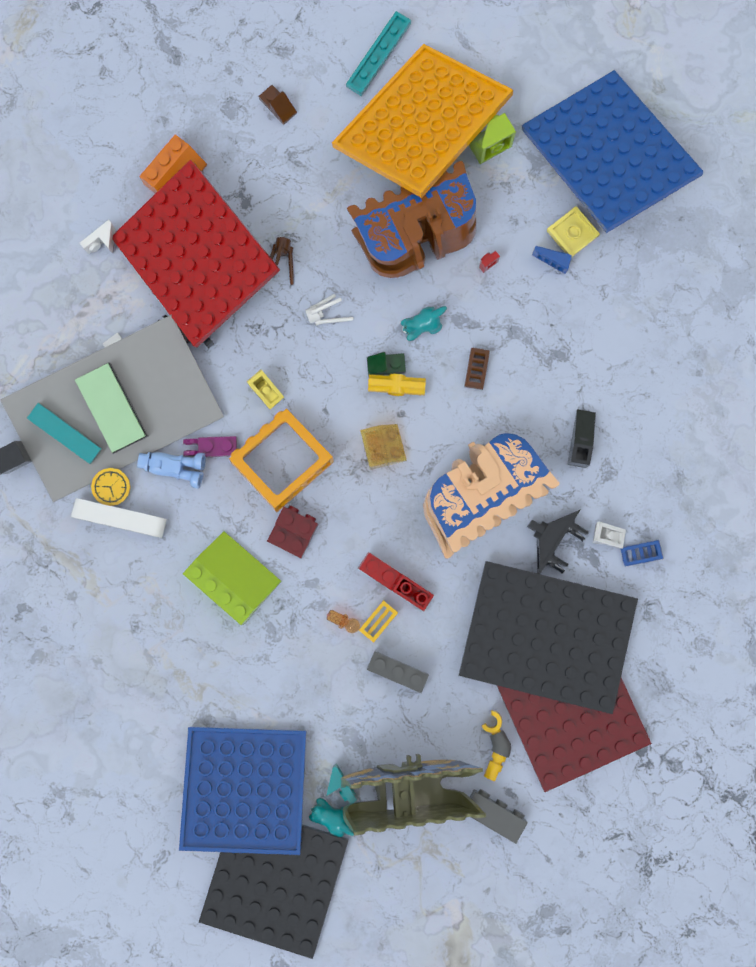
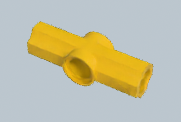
M369 374L368 392L388 393L392 396H404L405 394L425 396L426 378L406 377L402 374H390L389 376Z

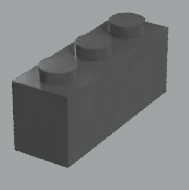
M374 651L367 667L368 671L419 693H422L429 676L428 673Z
M474 789L470 798L486 813V817L473 819L517 844L528 823L524 819L525 815L516 809L513 812L507 809L508 805L499 799L496 802L490 799V794L480 789L478 792Z

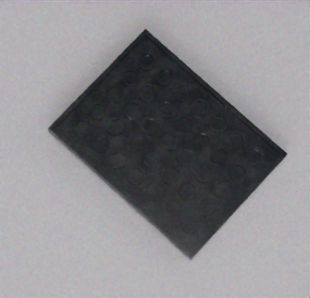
M485 561L458 676L613 714L638 598Z

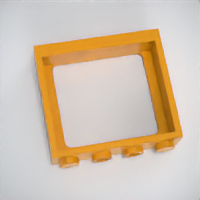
M287 408L284 411L278 412L274 416V420L269 424H264L258 434L249 437L245 445L240 449L234 450L229 458L231 464L276 512L281 510L283 506L290 502L334 462L333 456ZM283 423H287L318 455L319 459L286 489L276 495L245 463L243 458Z

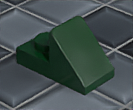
M381 352L367 357L368 376L369 374L390 375L406 373L404 353L386 355V352Z

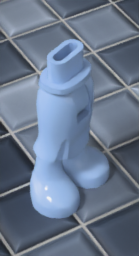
M162 452L139 453L137 468L145 469L146 472L159 476L188 480L191 487L199 489L204 473L183 470V468L187 466L204 470L206 456L205 453H197L195 457L176 456Z

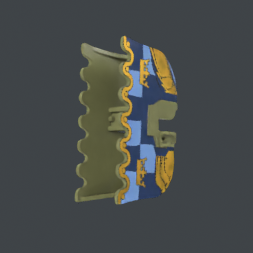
M415 754V762L411 761L410 755H406L407 761L402 762L401 767L394 764H384L348 774L341 778V788L350 786L351 789L361 788L363 785L375 786L377 800L356 802L344 806V821L354 835H363L367 831L384 832L388 828L405 829L409 825L420 827L425 826L426 823L442 824L446 820L463 821L466 817L485 818L486 813L468 795L458 790L445 789L440 783L442 778L445 777L463 778L474 776L479 772H483V768L457 760L421 761V755ZM385 782L392 783L394 810H387Z

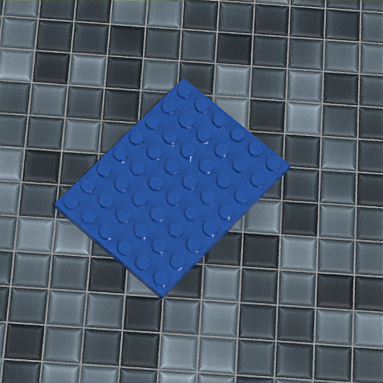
M615 70L522 125L523 132L606 233L703 175V170Z

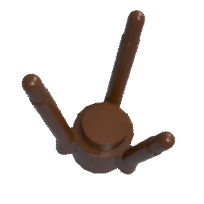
M277 237L270 257L273 260L276 253L275 263L278 265L280 257L286 256L288 253L290 284L293 285V247L290 246L291 240L285 237Z

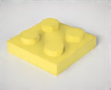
M577 206L547 228V232L566 254L572 255V257L600 235Z

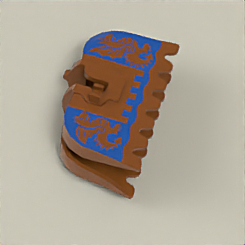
M458 161L454 164L453 173L445 171L422 198L401 187V194L399 195L394 194L390 190L384 192L382 202H378L375 198H368L365 202V209H360L357 205L347 207L348 213L357 226L351 230L352 234L361 246L374 272L383 277L398 278L424 268L425 253L420 244L427 241L437 260L444 258L445 254L465 248L472 242L476 234V198L468 180L463 161Z

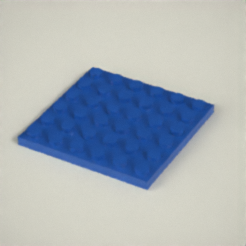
M188 727L179 851L301 855L307 731Z

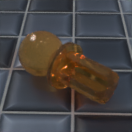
M330 610L327 614L328 621L338 625L340 629L345 626L348 633H356L360 628L359 621L355 618L348 619L347 614L342 615L334 610Z

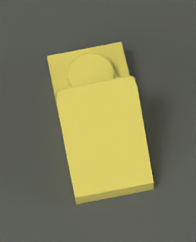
M261 369L247 381L250 388L269 409L273 408L284 398Z

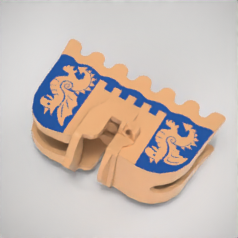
M504 433L494 437L485 446L471 442L468 444V447L470 449V460L473 464L468 467L465 461L456 459L452 463V471L438 478L427 492L423 503L424 516L439 543L445 559L450 558L461 547H467L470 541L484 536L486 530L499 526L501 519L505 520L515 516L517 509L530 506L532 504L531 497L538 499L546 496L549 491L543 484L551 489L559 486V481L547 469L540 457L524 438L516 434Z

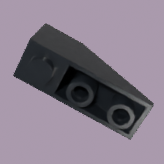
M576 410L567 465L581 468L590 466L594 444L596 412Z

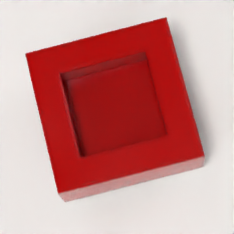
M496 251L492 254H485L481 258L479 266L482 272L485 273L498 263L500 255Z

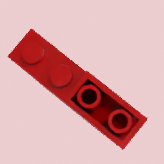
M369 552L358 567L359 570L422 611H425L434 597L432 593Z

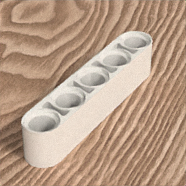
M75 498L71 514L73 518L159 538L163 537L167 521L164 518Z

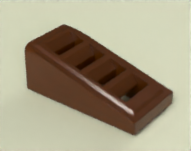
M471 348L464 387L483 390L490 354L489 350ZM474 355L484 357V359H478L473 357ZM472 363L483 364V367L472 366ZM471 370L482 372V374H472ZM470 378L480 379V383L469 380Z

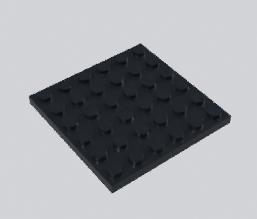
M302 824L301 855L220 852L199 923L313 959L349 839L337 837L331 833Z

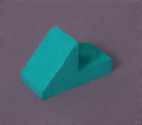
M337 763L333 765L326 796L341 788V778L344 777V774ZM350 786L341 788V791H339L345 802L348 800L351 804L358 799Z

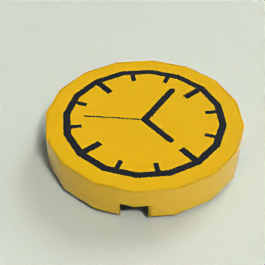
M106 468L95 475L92 480L91 489L93 496L98 502L114 506L125 501L129 496L131 486L130 480L124 472L115 468Z

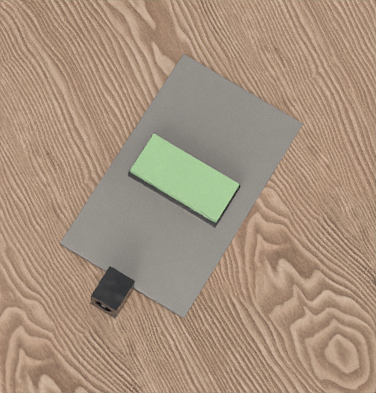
M171 315L0 399L21 441H14L0 448V475L9 474L33 462L52 501L55 502L91 484L99 471L106 468L121 469L137 461L139 453H153L223 418L224 416L192 352ZM37 403L42 404L102 448L91 464L27 419Z

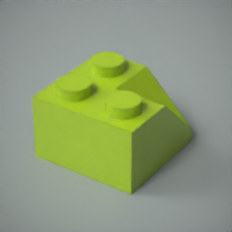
M505 113L500 116L495 115L488 123L486 130L480 132L469 144V147L479 164H482L511 148L516 131Z

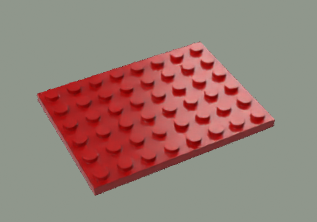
M189 160L112 237L118 248L196 348L280 271V268L192 160Z

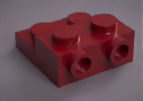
M290 505L288 508L283 506L267 542L302 559L319 524L315 522L316 518L306 514L304 517L298 514L299 510Z

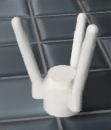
M335 294L305 309L310 324L315 322L316 326L324 323L352 321L354 318L321 319L324 317L322 310L342 301L341 298L329 302L336 297Z

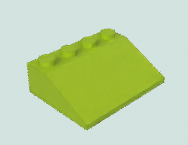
M225 531L183 572L187 579L240 625H244L282 582Z

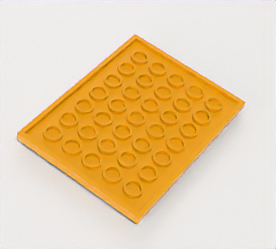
M423 44L335 138L332 146L422 198L513 96V89Z

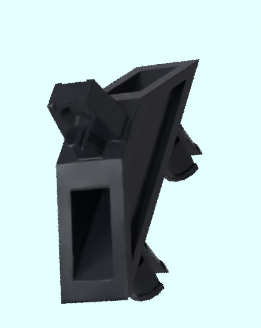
M580 510L548 524L543 521L541 524L534 520L530 521L527 527L535 532L533 536L537 538V574L542 572L545 565L553 567L561 574L564 573L565 570L558 564L564 567H568L569 564L555 556L554 551L568 532L582 542L584 541L585 537L580 533L587 535L589 531L575 523V518Z

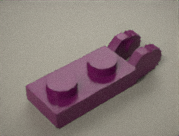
M237 437L184 439L183 444L198 445V451L186 450L183 451V456H195L197 453H205L206 457H229L237 449Z

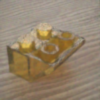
M397 424L379 425L360 430L370 470L407 461Z

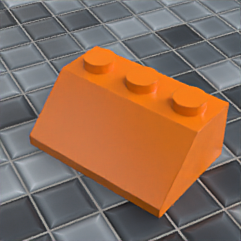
M175 134L139 177L147 188L156 193L189 160H192L201 172L205 169L207 163L189 144Z

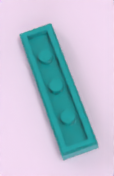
M37 403L27 417L28 420L89 464L94 461L102 450L101 447L40 403Z

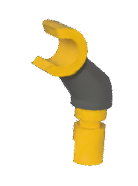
M491 710V715L497 719V725L490 727L484 723L481 726L485 731L492 734L490 739L493 746L491 756L493 760L489 761L484 777L495 781L498 773L502 771V762H505L506 758L510 756L511 743L505 732L500 730L502 716L498 711Z

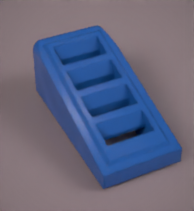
M535 246L532 256L564 274L568 271L572 255Z
M659 540L627 546L621 549L625 567L664 559ZM652 545L655 546V551L657 555L655 557H653L652 555ZM643 547H647L649 558H645ZM639 548L641 556L640 560H637L635 549ZM627 550L632 552L633 561L631 562L629 561Z

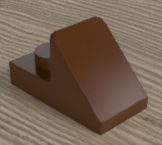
M273 85L269 86L258 96L259 100L283 125L297 114L296 109L285 92L282 91L280 93Z

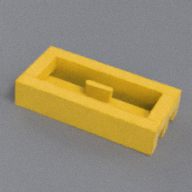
M383 600L359 631L374 643L398 612ZM385 606L387 609L382 613V615L368 630V632H366L364 629L373 620V618L382 609V607ZM391 611L393 614L383 624V626L374 635V637H372L370 634L383 620V618L388 614V612Z

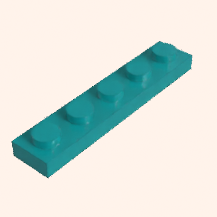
M395 11L347 81V88L360 96L364 94L411 25L409 18Z

